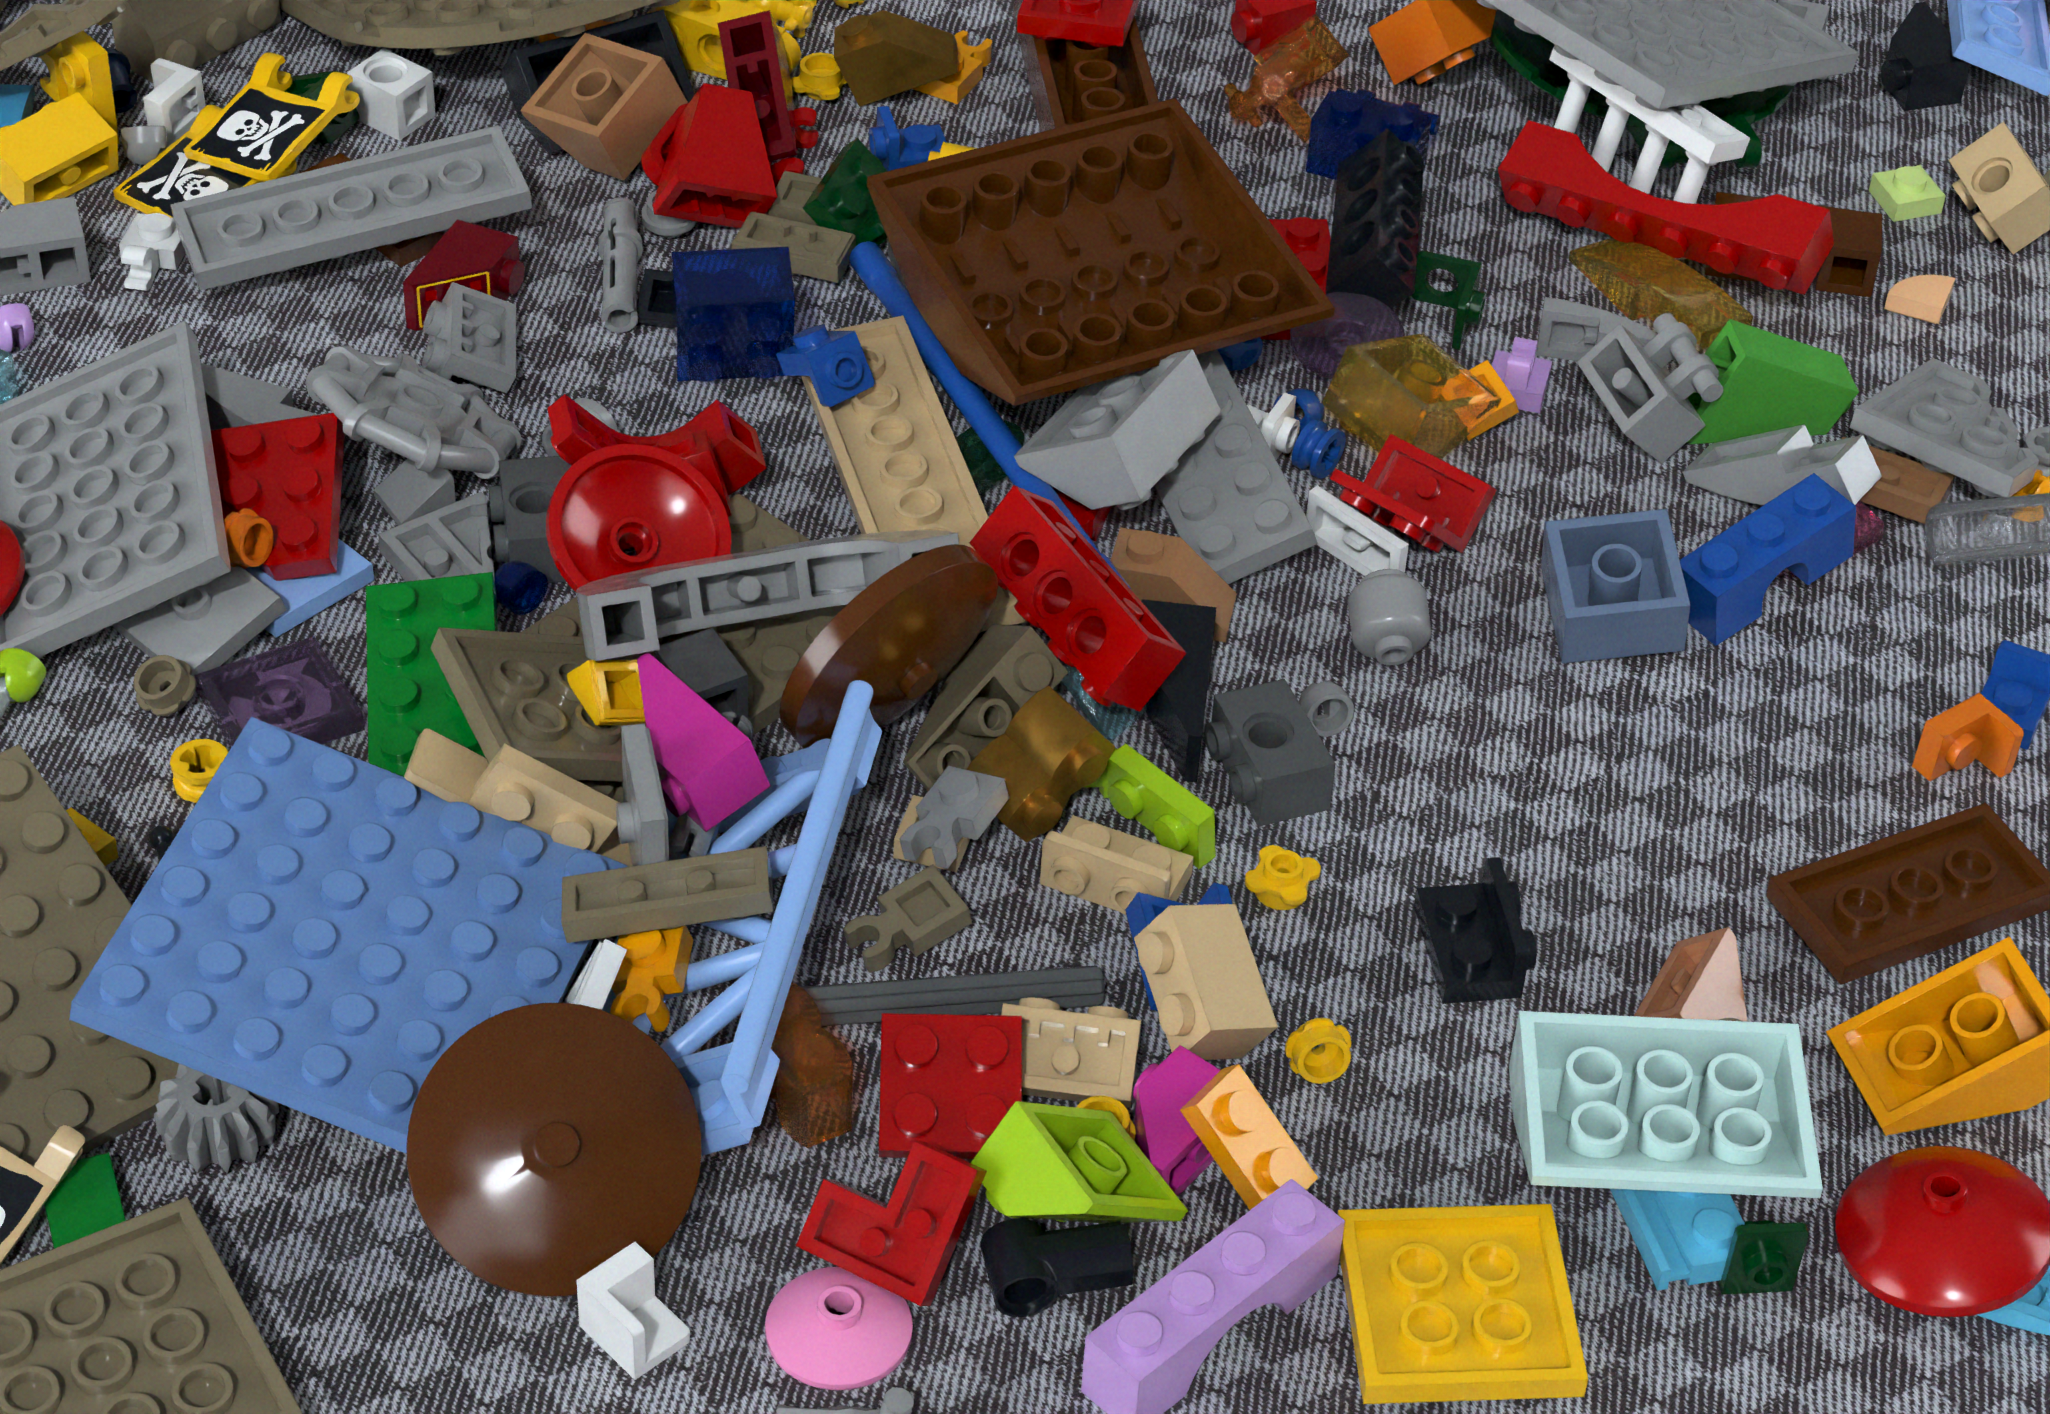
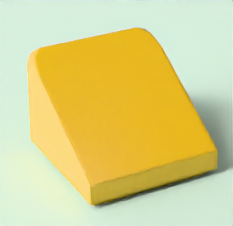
M587 660L567 673L566 676L570 688L596 726L644 723L646 725L637 660Z

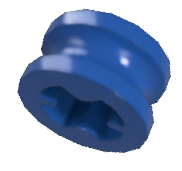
M1319 419L1311 420L1300 432L1294 444L1291 457L1292 465L1301 470L1310 467L1311 475L1319 479L1326 478L1334 470L1343 454L1346 442L1345 433L1337 428L1328 431L1327 424Z

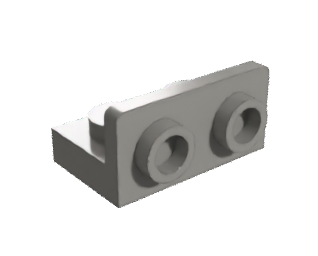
M452 282L442 302L434 300L427 311L423 324V333L429 335V343L423 356L422 367L450 380L452 375L466 379L474 385L487 386L507 393L516 378V304Z

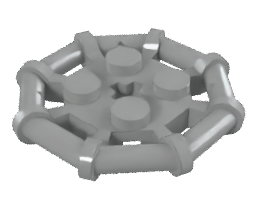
M337 346L327 352L324 364L312 369L306 377V388L309 396L318 403H324L343 423L344 434L355 441L365 438L414 461L417 470L427 473L432 472L434 468L470 471L482 479H489L499 476L498 461L506 460L508 456L517 452L521 445L522 439L518 427L513 422L501 418L483 400L482 390L473 384H457L418 366L413 356L399 353L396 358L363 354L350 346Z

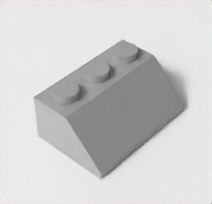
M1194 350L1181 351L1160 360L1159 366L1080 387L1014 455V458L1020 468L1091 510L1117 505L1120 510H1126L1136 507L1150 498L1152 494L1150 489L1161 477L1177 468L1179 465L1177 460L1189 447L1204 438V430L1219 415L1221 410Z

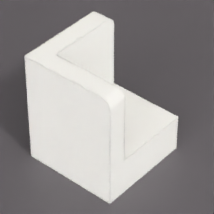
M633 1242L576 1280L579 1326L634 1380L690 1342L689 1328L655 1296L654 1259L636 1242Z

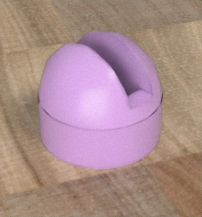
M20 303L0 306V350L10 353L14 342L20 351L25 349L32 342L35 335L34 322L29 307Z

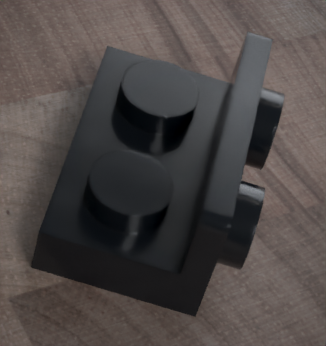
M1500 857L1485 859L1482 883L1417 888L1414 908L1442 1004L1522 998L1526 971L1534 969L1536 965V943L1532 930L1522 928L1519 888L1516 881H1507Z

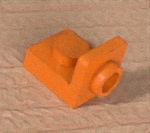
M1978 693L1925 722L1912 767L1928 781H1932L1954 768L1961 770L1967 767L1976 758L2001 778L2012 772L2024 731L2007 714L2003 713L1982 694Z

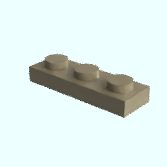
M767 846L562 877L561 923L567 943L607 939L618 935L658 929H674L684 925L730 918L739 919L750 915L774 912L772 866Z

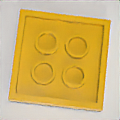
M1552 1204L1351 1209L1337 1211V1215L1345 1220L1340 1263L1363 1404L1585 1396L1588 1375Z

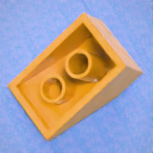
M2010 936L1826 1031L1831 1043L1885 1136L2027 1110L2050 1098V998Z

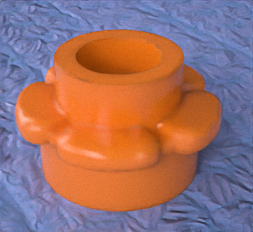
M243 508L239 513L231 512L224 519L231 566L235 568L238 564L243 569L249 566H260L269 557L273 546V530L270 523L266 519L258 517L256 512L251 509Z

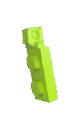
M1125 743L1120 748H1115L1107 761L1103 774L1094 783L1084 786L1099 787L1102 796L1109 798L1111 804L1121 816L1126 819L1135 818L1154 833L1162 846L1194 856L1193 865L1198 869L1216 857L1214 809Z

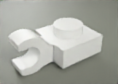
M137 213L119 243L121 263L131 265L129 275L124 282L125 288L148 291L159 268L171 270L178 268L186 252L173 218L160 213Z

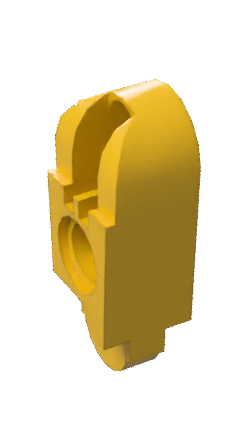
M680 0L669 6H653L647 14L664 10L685 69L727 80L718 23L764 12V10L737 0ZM777 25L784 41L789 73L791 74L801 59L800 46L796 39L786 32V28Z

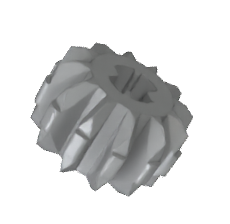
M182 1064L178 1065L177 1074L175 1075L176 1079L160 1082L159 1103L156 1104L157 1112L154 1113L157 1134L161 1135L162 1142H165L166 1150L171 1154L173 1162L189 1159V1163L192 1164L196 1173L202 1171L210 1163H218L227 1174L233 1160L239 1158L255 1163L257 1152L259 1151L258 1147L273 1144V1135L276 1132V1114L279 1113L277 1102Z

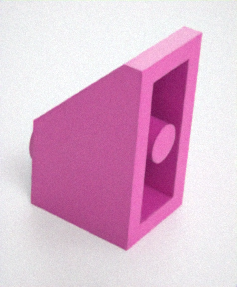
M1181 1045L1160 1065L1157 1063L1149 1065L1138 1078L1133 1090V1098L1136 1100L1134 1118L1136 1129L1135 1143L1177 1197L1214 1161V1158L1183 1116L1180 1109L1220 1071V1069Z

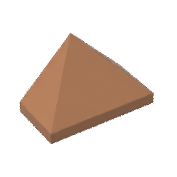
M1726 927L1677 941L1634 1016L1704 1020L1736 1018L1748 1022L1737 940L1731 929Z

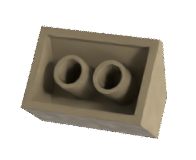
M125 0L123 3L126 9L121 15L112 20L115 49L127 56L133 72L153 83L150 65L158 58L195 69L281 23L279 0Z

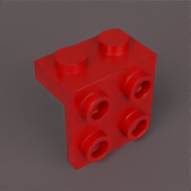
M1391 433L1364 482L1336 468L1329 478L1344 488L1339 496L1340 500L1386 527L1391 526L1402 532L1411 540L1439 554L1444 544L1463 553L1497 491L1491 485Z

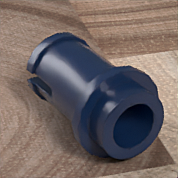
M104 48L108 52L115 112L123 113L129 111L137 102V93L129 78L131 65L127 56L114 48Z

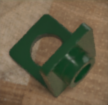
M1420 251L1417 255L1415 291L1411 296L1417 301L1457 309L1452 348L1460 350L1469 324L1479 326L1486 300V292L1478 291L1482 263L1428 251ZM1434 269L1447 270L1456 277L1458 286L1448 292L1436 290L1428 283L1427 273Z
M1771 1220L1744 1221L1745 1225L1737 1226L1733 1234L1722 1278L1718 1281L1721 1294L1793 1291L1809 1236L1806 1224L1803 1222L1775 1223Z

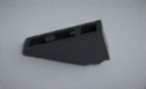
M1142 599L1141 602L1187 653L1143 708L1183 780L1197 783L1217 607Z

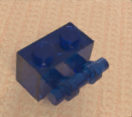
M1340 88L1336 92L1329 90L1311 118L1306 172L1337 180L1338 164L1388 128L1402 142L1407 141L1418 150L1424 162V173L1429 135L1435 136L1437 134L1441 115L1423 111L1421 104L1404 101L1400 105L1376 98V92L1361 88L1358 89L1357 93Z

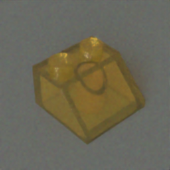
M1421 333L1348 345L1322 403L1339 418L1343 428L1355 435H1359L1378 452V455L1391 433L1423 451L1442 459L1498 408L1502 398L1428 336Z

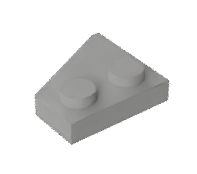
M482 492L378 534L380 553L406 582L493 572L494 577L486 496Z

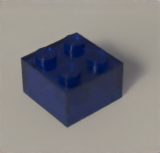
M789 247L671 252L672 330L677 382L697 380L708 382L716 379L754 377L766 379L774 376H787L784 375L776 354L794 345L792 337L794 336L795 296Z

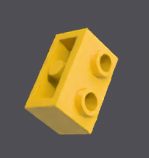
M79 92L58 102H51L45 105L39 112L11 126L8 125L0 128V192L13 206L66 198L118 171V134Z

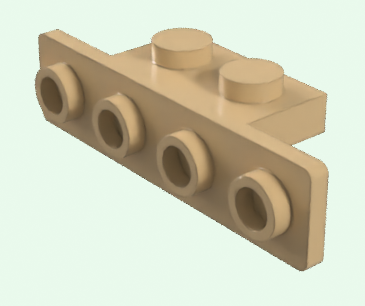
M424 729L417 738L404 775L405 779L449 803L464 802L473 806L476 810L497 815L505 820L516 821L551 835L553 842L582 850L587 849L623 863L627 867L633 866L629 844H621L619 840L616 803L620 802L505 743L489 764L485 757L431 729Z

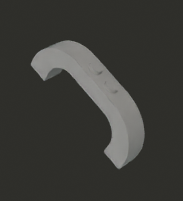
M911 530L826 538L662 565L599 579L587 583L576 590L585 655L589 659L600 661L660 650L658 638L673 634L813 609L847 605L870 584L910 558L937 547L959 545L958 533L940 530Z

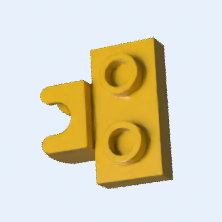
M83 30L59 42L52 50L39 56L46 64L50 73V77L40 78V85L54 101L58 102L79 92L118 134L108 52Z

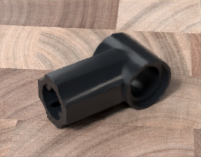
M1025 1218L1010 1219L990 1227L983 1234L980 1241L996 1309L1007 1316L1027 1317L1038 1314L1049 1308L1056 1301L1058 1295L1129 1286L1133 1282L1134 1268L1131 1242L1126 1225L1121 1224L1120 1221L1043 1232L1042 1227L1035 1221Z

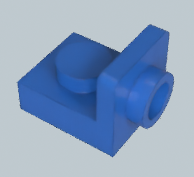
M889 106L877 107V127L869 128L868 132L870 152L879 158L887 171L928 161L930 151L940 152L942 143L947 142L940 124L929 126L918 124L904 129H897Z
M2003 640L1997 649L1991 673L1981 694L2023 729L2024 736L2020 748L2026 750L2029 749L2050 702V655Z

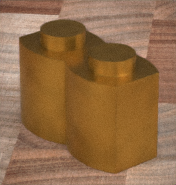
M1048 685L1033 695L1018 710L1005 733L984 747L966 770L1005 779L1009 799L996 817L1027 843L1039 834L1048 832L1058 823L1071 794L1084 786L1094 783L1103 774L1115 746Z

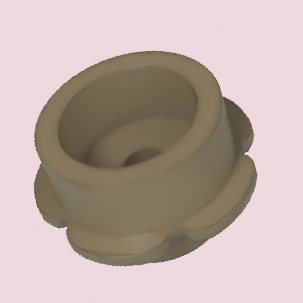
M158 655L145 661L138 668L133 681L138 705L144 711L152 710L156 716H168L182 709L193 697L197 685L195 677L191 676L192 668L190 665L169 655Z

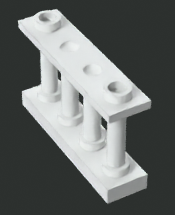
M1553 47L1549 60L1568 72L1567 77L1570 79L1554 128L1575 133L1591 88L1607 97L1606 103L1609 105L1591 155L1606 172H1609L1630 113L1646 123L1645 128L1649 133L1629 183L1630 187L1647 194L1650 193L1669 140L1686 149L1685 154L1689 158L1673 201L1695 204L1710 166L1716 165L1717 162L1743 158L1750 137L1699 104L1669 107L1665 111L1645 108L1635 100L1636 95L1620 85H1613L1600 80L1594 74L1595 69L1581 60L1570 59L1560 55ZM1648 248V252L1654 258L1663 262L1677 263L1679 260L1686 259L1683 257L1671 258L1657 249Z

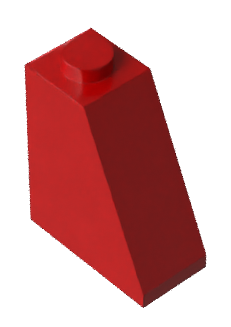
M703 83L678 118L652 204L655 215L741 228L750 212L765 214L778 198L753 94L750 91Z

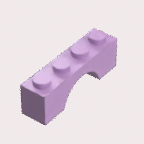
M1291 1178L1085 1337L1081 1392L1107 1414H1163L1186 1396L1194 1376L1204 1359L1222 1336L1240 1319L1251 1311L1270 1303H1274L1288 1315L1337 1276L1345 1220Z

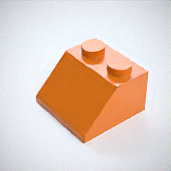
M1416 0L1372 25L1368 30L1393 84L1396 85L1414 77L1417 85H1421L1445 73L1446 70L1475 57L1472 46L1491 37L1497 10L1487 8L1476 0Z

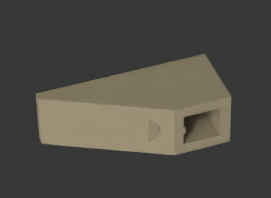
M992 624L951 670L903 760L904 765L927 791L930 790L948 766L966 770L984 747L1005 733L1012 718L1033 695L1048 685L1054 689L1067 675L1068 671L1031 626Z

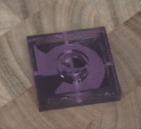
M315 636L194 675L197 683V693L230 749L250 717L319 744H325L365 730L362 711Z

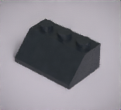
M664 10L589 29L574 36L560 37L515 49L501 70L519 121L548 154L563 151L564 149L529 122L520 110L584 33L662 57L688 103L695 95Z

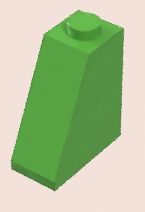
M1729 319L1704 353L1710 357L1719 370L1718 381L1723 386V393L1713 402H1705L1698 392H1693L1687 397L1706 426L1686 443H1717L1805 424L1810 436L1827 435L1840 416L1850 408L1853 399L1859 391L1841 355Z

